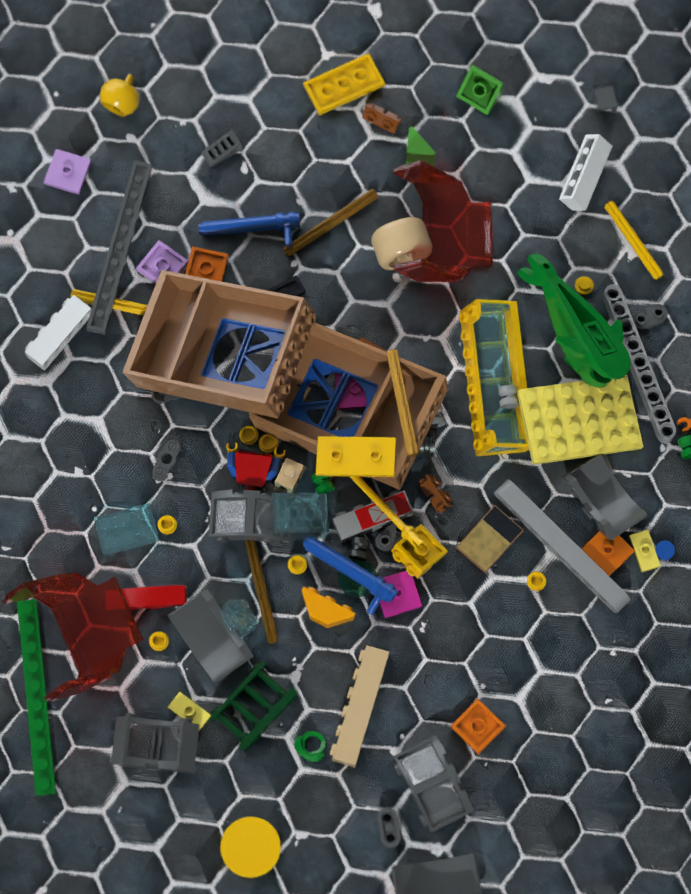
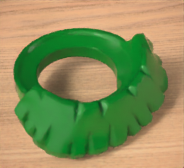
M308 731L302 736H297L294 741V747L301 757L311 762H318L319 759L321 760L324 757L325 739L320 733ZM310 736L317 737L321 743L320 748L313 752H308L304 748L305 740Z

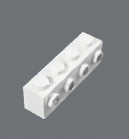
M600 134L585 135L559 200L571 210L587 209L611 151L612 145Z
M75 295L64 301L63 308L58 313L56 312L52 315L50 323L46 327H42L38 332V337L34 341H30L25 348L27 358L44 371L89 319L91 308Z

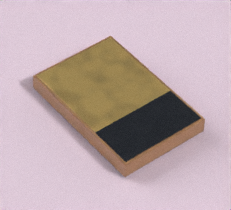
M494 505L459 543L456 549L486 573L524 530Z

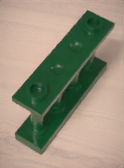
M262 661L260 664L257 662L250 670L252 673L220 707L217 705L210 712V721L214 723L218 719L237 736L240 742L238 746L244 753L298 696V692L293 687L290 690L284 689L264 671L267 667L265 661ZM257 676L280 695L279 698L281 700L276 705L274 703L271 704L250 685ZM244 690L266 709L267 715L263 719L257 718L237 700ZM230 705L253 724L252 727L254 729L249 734L247 732L244 733L223 714Z

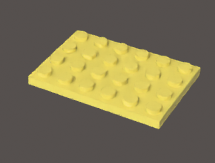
M627 375L621 379H612L603 388L591 386L585 381L519 389L517 391L532 465L643 448Z

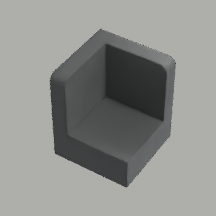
M613 86L595 89L593 100L594 104H598L599 110L611 109L612 114L616 113L618 105Z

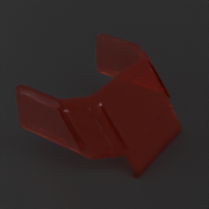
M422 160L393 169V174L414 184L422 200L423 222L426 225L432 243V252L426 259H417L394 265V271L417 282H454L463 280L472 267L493 266L492 202H471L462 181Z
M77 572L58 574L21 583L2 600L3 604L35 598L50 607L79 670L77 679L62 683L44 696L46 701H55L80 694L112 678V675L121 670L126 653L125 649L143 640L116 577L96 585Z

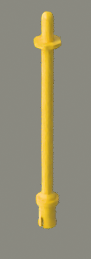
M349 476L402 531L401 537L404 540H408L417 551L424 547L426 544L425 540L415 532L416 529L413 526H407L361 477Z

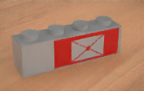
M399 490L393 491L389 494V497L382 499L401 520L413 516V509L405 490L401 492ZM373 501L366 506L360 504L348 513L346 511L340 512L333 518V524L341 544L350 541L352 537L363 536L393 523Z

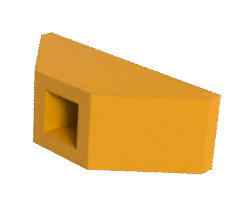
M303 586L302 595L310 620L325 628H330L355 619L354 609L345 604L340 606L334 598L327 595L323 597L318 594L319 591L315 588Z

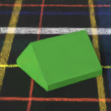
M471 65L456 97L488 115L502 95L504 83L478 67Z
M411 126L408 134L406 167L433 169L435 167V151Z

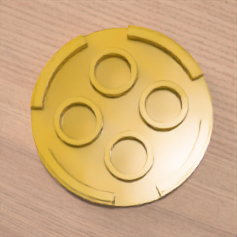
M244 817L236 820L226 829L221 840V855L226 866L233 873L241 877L254 878L266 874L276 865L280 856L281 844L278 833L270 823L261 818Z

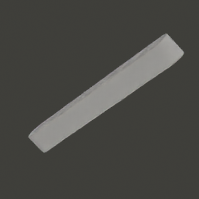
M609 285L603 295L604 304L612 324L619 319L622 322V327L626 326L630 329V332L623 331L624 339L622 343L630 355L631 373L657 439L661 443H669L676 434V427L622 290L618 285ZM608 293H615L617 297L610 298ZM619 309L623 311L624 314L617 315L614 311ZM628 344H635L637 349H630ZM639 360L643 362L644 366H637L635 364V361ZM648 378L651 383L644 384L641 379ZM648 396H656L657 401L649 400ZM656 412L662 413V414L664 415V418H663V419L657 418V417L655 416V413H656ZM662 430L670 431L671 435H663Z
M507 479L494 492L496 498L611 611L617 614L631 600L626 592L511 480Z

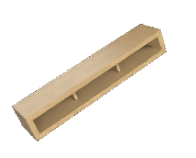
M366 645L365 650L361 649L358 661H361L359 669H355L353 680H356L354 688L350 687L347 695V698L350 699L349 705H344L341 715L344 718L343 725H338L335 736L339 738L337 744L333 743L330 755L333 756L332 761L355 768L389 657L388 651Z

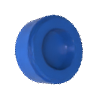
M661 541L657 544L655 551L658 559L668 561L673 557L675 548L671 542Z

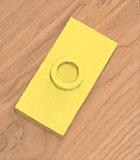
M645 530L629 536L641 573L659 568L661 565L649 531Z
M181 692L177 694L168 706V709L180 718L191 719L192 723L199 724V731L211 717L207 711Z

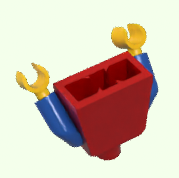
M229 443L226 444L228 451L227 468L232 478L237 480V484L245 485V490L256 491L257 486L264 487L265 483H270L278 474L281 462L285 457V450L282 455H278L276 453L277 448L274 449V454L272 455L238 451L237 443H235L234 449H230Z

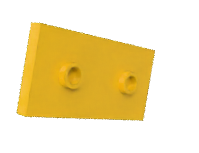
M367 53L304 82L303 86L320 116L384 87L385 82L370 54Z
M318 436L316 475L395 477L396 437Z

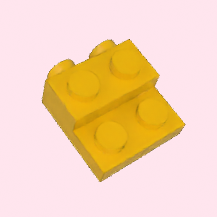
M422 524L415 528V532L426 542L422 549L417 551L408 540L402 538L391 550L395 561L402 562L406 566L407 573L410 576H415L417 579L431 569L448 552Z

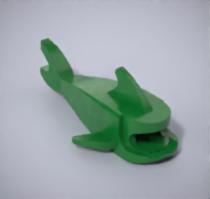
M539 253L529 255L527 259L532 270L527 267L521 268L517 274L528 284L542 286L550 318L557 336L555 341L561 346L566 356L564 358L565 363L575 370L586 383L594 387L603 388L612 379L623 378L630 369L631 359L622 343L624 336L621 320H616L610 326L594 307L557 275L550 261Z

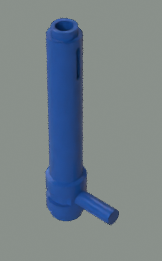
M292 211L289 214L281 212L269 216L205 221L199 224V234L205 237L278 230V232L284 231L285 247L289 248L292 247L291 230L300 228L299 213Z
M308 536L304 541L303 546L306 551L367 588L369 593L374 595L367 609L368 614H374L381 600L391 603L397 595L398 590L395 588V585L386 583L382 577L373 575L315 537L311 538Z

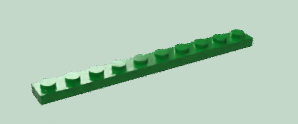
M37 599L17 601L35 793L36 796L56 794L38 603Z

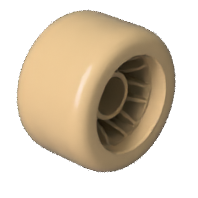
M407 217L389 222L378 228L371 238L378 263L386 270H397L412 266L426 259L432 252V243L426 225L417 217Z

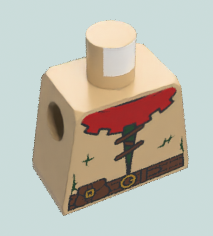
M286 458L276 478L274 493L294 496L307 468L300 463Z

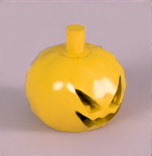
M128 74L125 81L115 78L106 81L101 87L99 95L101 104L109 111L122 117L132 114L138 108L140 102L138 91L131 85L135 77Z

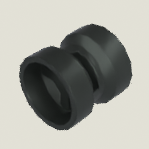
M352 537V548L349 550L348 557L358 561H366L368 556L366 551L370 547V541L360 537Z

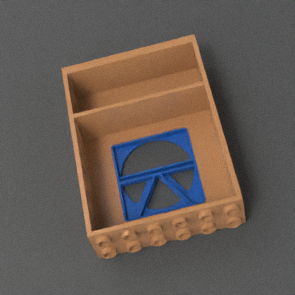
M161 270L122 373L137 388L279 418L280 413L284 410L286 396L290 393L292 379L297 374V365L303 357L305 343L309 340L310 329L316 321V313L303 297ZM248 328L230 378L227 380L215 369L213 363L214 350L218 342L226 334L237 329ZM256 330L263 332L269 338L267 342L250 347ZM273 348L272 361L264 372L247 357V355ZM243 364L256 376L255 379L237 382Z
M314 323L310 329L309 340L305 343L303 349V357L297 365V374L292 379L290 393L286 396L284 410L280 413L279 418L249 412L252 423L256 429L316 455L318 436L396 437L395 477L371 478L400 490L416 456L407 455L387 352ZM399 357L419 451L449 387L446 376ZM324 375H343L335 391L326 381ZM350 379H354L364 390L367 400L366 409L361 419L347 429H326ZM314 380H317L331 400L304 403V395L308 386ZM326 408L318 425L306 413L307 410Z

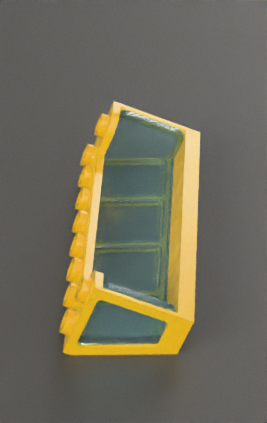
M476 299L459 311V321L462 330L461 339L463 340L464 347L463 357L465 358L466 365L465 375L468 383L467 393L470 400L469 411L472 418L471 429L474 436L473 448L475 449L476 456L526 452L529 450L520 405L511 409H502L499 403L501 396L498 394V388L505 385L517 386V391L527 388L517 301Z

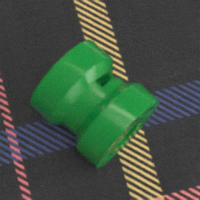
M691 435L677 440L678 446L682 449V459H691Z
M316 473L311 476L313 483L316 484L315 490L317 495L326 494L335 489L334 483L330 480L331 476H317Z

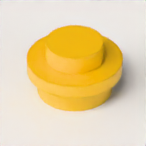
M582 276L576 280L575 289L579 294L587 295L592 292L594 283L589 277Z
M253 426L243 427L239 433L241 442L246 445L254 444L258 440L257 429Z
M270 434L263 435L259 440L260 449L265 453L274 452V449L278 447L277 438Z
M170 515L162 516L158 521V529L163 534H172L177 528L176 519Z
M301 555L292 556L288 561L290 572L297 575L305 572L307 568L306 559Z
M532 572L527 578V585L533 591H540L546 585V577L541 572Z
M157 631L150 636L149 644L155 651H162L167 648L169 639L164 632Z

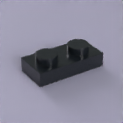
M297 275L267 290L298 297L306 293Z

